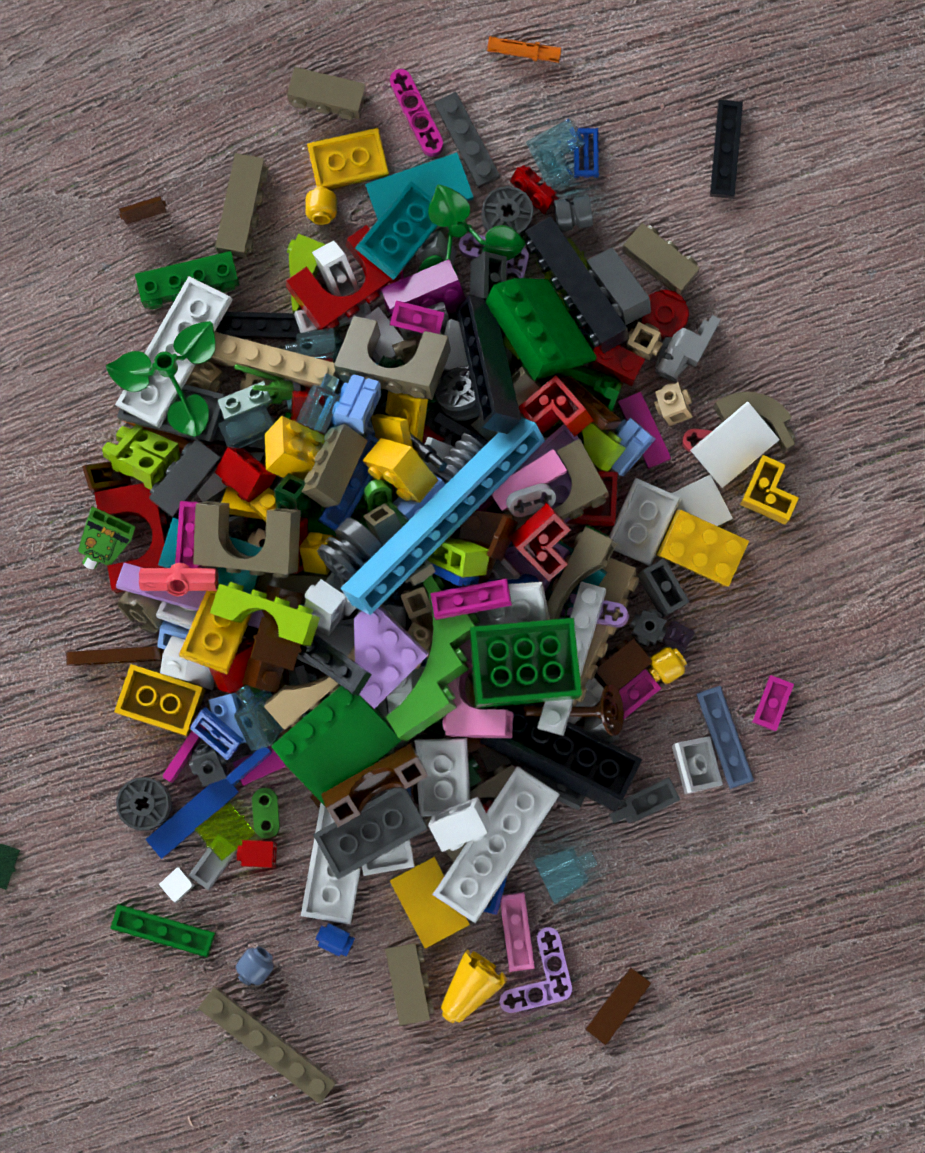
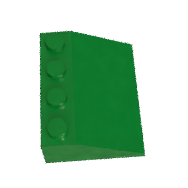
M513 278L493 285L485 303L534 382L597 359V356L548 279Z
M574 618L470 627L476 708L579 699L582 696Z
M340 686L271 747L293 774L325 806L322 793L377 763L403 740L398 738L392 726L377 707L374 709L360 694L356 696L343 686Z

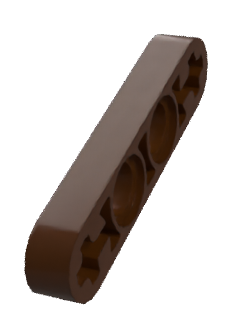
M152 646L66 652V666L162 661L164 649Z

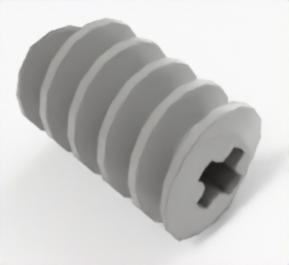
M465 433L462 434L461 438L463 441L455 443L457 449L452 448L449 451L451 457L446 456L443 458L447 463L446 469L433 472L445 484L483 448L481 443L472 436Z

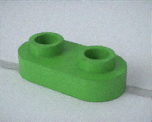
M372 480L365 487V506L368 513L388 500L392 502L391 489L385 480Z
M261 788L252 797L254 830L259 837L270 839L275 837L280 829L278 797L273 790ZM262 796H268L269 803L267 805L260 803ZM265 821L271 823V828L268 831L262 828V824Z

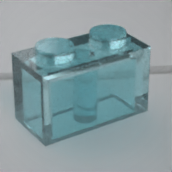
M264 404L225 420L218 425L228 447L242 448L264 438L265 433L272 427L273 422Z

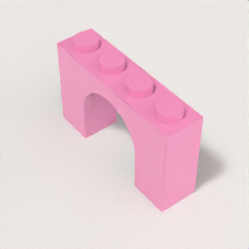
M470 639L459 646L468 658L466 664L469 670L448 684V687L456 697L453 701L457 708L443 717L445 735L467 738H512L513 712L508 710L476 709L467 699L465 683L472 670Z

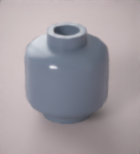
M262 947L247 949L236 964L239 980L247 986L263 984L274 968L272 955Z

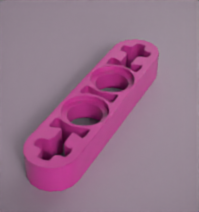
M404 69L393 71L390 75L391 89L422 151L429 157L438 156L443 150V140L411 75ZM397 77H401V79H406L405 87L407 91H405L404 93L401 85L399 83L395 84L397 82ZM415 97L418 100V104L414 108H408L404 104L405 99ZM418 118H425L428 120L429 125L425 129H418L415 126V121ZM429 133L434 143L438 142L434 150L432 147L427 148L428 139L426 135Z

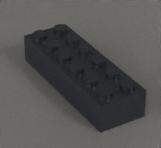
M533 703L497 706L496 710L513 712L512 738H481V744L615 812L617 811L642 761L641 758L570 722H567L563 736L538 729L541 716H524L523 714L524 706H537Z

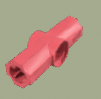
M175 563L170 568H140L139 587L142 591H168L173 596H183L188 591H217L219 586V574L216 568H190L184 563Z

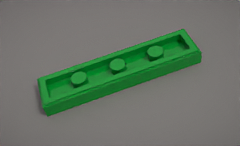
M120 904L117 905L110 927L112 930L207 958L209 957L216 934L215 932Z

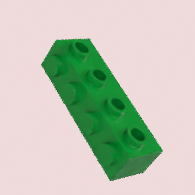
M232 252L220 253L135 274L141 303L144 308L149 307V309L161 308L164 303L168 302L174 303L189 276L216 290H221V292L234 290L235 286H239L240 283Z

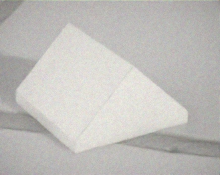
M710 736L678 742L672 745L685 795L723 785Z

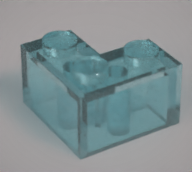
M568 118L526 141V144L547 186L554 189L574 178L564 155L584 145L585 142L575 122Z

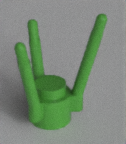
M238 364L234 366L237 370L273 381L270 382L269 386H252L253 390L269 392L273 402L268 404H281L282 400L292 399V391H294L292 381L283 380L281 377Z

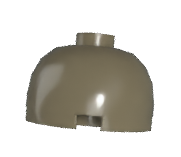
M126 591L117 604L121 612L131 622L135 618L143 623L140 626L141 629L150 633H156L164 621L156 617L162 601Z

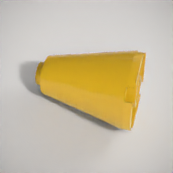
M466 950L441 1004L442 1016L451 1023L455 1021L461 1023L507 983L508 979L505 974L501 972L498 975L494 970L496 965L475 951L470 954L469 950Z

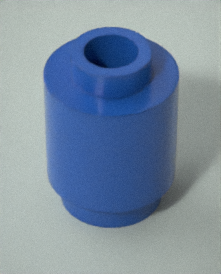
M328 923L327 927L321 926L315 940L319 941L318 947L337 956L341 954L347 957L355 938L349 936V932Z

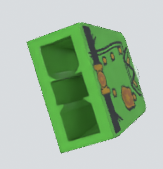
M92 506L78 548L80 553L86 555L82 561L83 565L89 569H96L99 562L111 565L131 541L135 526Z

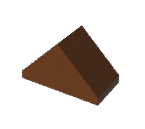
M111 462L82 466L89 490L94 496V492L120 488L131 484L129 476L113 470Z

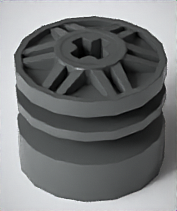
M346 518L335 530L336 536L340 541L329 537L325 541L327 545L322 544L317 549L318 555L326 566L345 582L383 547L367 528L352 518Z

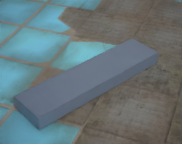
M721 686L697 693L696 696L729 789L753 782L754 779Z

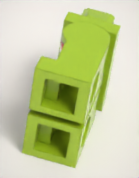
M137 424L132 429L122 426L117 431L116 439L119 442L118 445L107 442L102 447L103 457L111 461L113 470L127 476L131 475L144 482V486L150 490L156 482H161L165 478V472L174 461L176 462L180 459L177 442L149 430H143L142 426Z

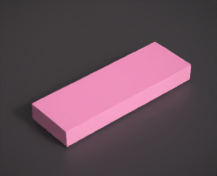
M553 449L512 474L492 494V497L501 511L504 512L508 509L506 500L511 493L541 483L549 484L567 473V469Z
M525 893L502 895L500 906L509 972L535 969Z

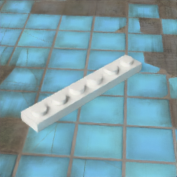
M585 582L580 583L570 617L574 618L580 678L606 594V588ZM574 699L545 702L537 728L563 736Z

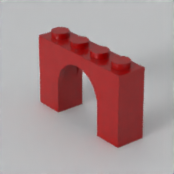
M367 225L349 236L345 244L362 267L365 276L363 286L356 293L349 296H335L328 293L322 288L307 266L286 280V288L320 334L326 330L328 333L335 330L340 325V320L346 316L348 319L355 316L360 311V306L366 302L369 305L380 297L381 288L397 282L401 278L402 271L393 280L355 249L370 230Z
M144 483L94 492L97 509L116 518L130 515L139 516L148 521L152 529V543L143 556L136 560L107 565L111 590L115 593L123 592L124 590L116 588L123 563L142 568H165L159 566L158 563L167 537L164 526H168L166 512H161V508L149 499L151 495L150 489L146 488Z

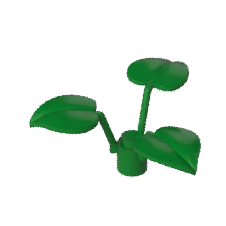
M438 184L429 204L428 215L430 220L437 226H448L446 258L443 260L437 255L430 256L422 262L418 272L451 259L453 237H463L467 231L481 245H485L482 253L489 252L505 256L507 261L521 252L525 246V240L516 230L504 225L491 228L486 233L485 240H483L473 230L472 225L467 224L466 218L470 214V205L467 199L457 191ZM452 265L453 268H454V271H455V273H456V275H457L456 268H455L454 265Z
M211 321L191 325L176 336L173 347L182 356L172 355L166 351L160 352L156 355L152 364L145 353L131 351L106 365L107 372L112 380L119 387L129 392H140L146 389L149 385V376H153L156 370L163 377H169L181 401L174 402L170 406L167 413L168 421L174 430L192 437L199 436L205 430L209 420V408L206 401L200 395L193 394L185 398L174 376L178 371L176 361H184L187 358L192 364H202L212 358L216 350V340Z

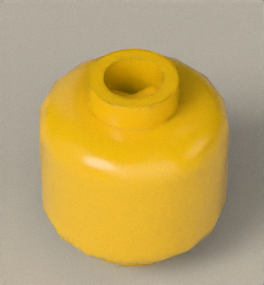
M316 187L314 190H311L305 198V214L307 218L317 225L330 223L337 215V197L335 193L326 187Z
M664 647L650 657L652 663L648 671L656 682L661 680L665 684H670L685 673L684 666L687 663L677 648Z

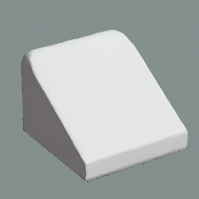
M179 867L159 884L174 903H177L195 886Z

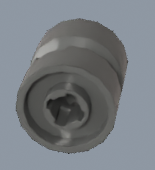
M588 195L574 197L573 202H570L568 199L554 200L556 224L561 232L570 231L574 226H577L579 229L593 227L592 209Z

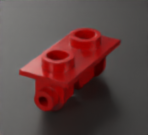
M523 165L520 168L517 167L510 182L514 187L519 188L528 195L534 207L538 208L543 214H546L550 205H554V200H559L556 196L557 192L546 182L538 186L537 183L541 181V178L530 166L526 167Z

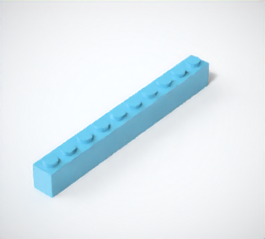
M521 417L519 423L508 434L498 432L341 587L351 605L371 615L545 442L536 423Z

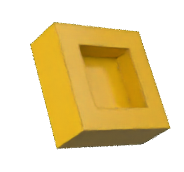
M270 488L250 502L251 508L265 522L267 510L276 508L275 493Z

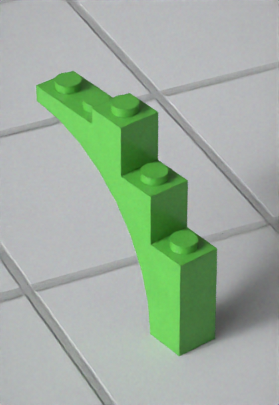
M434 573L423 581L433 613V638L425 669L411 693L397 708L386 716L398 738L406 742L457 708L453 701L456 697L446 685L469 670L466 664L468 658L459 646L471 639L470 627L479 626L478 623L481 622L476 612L435 620L431 593L444 591V587L447 585L442 577Z

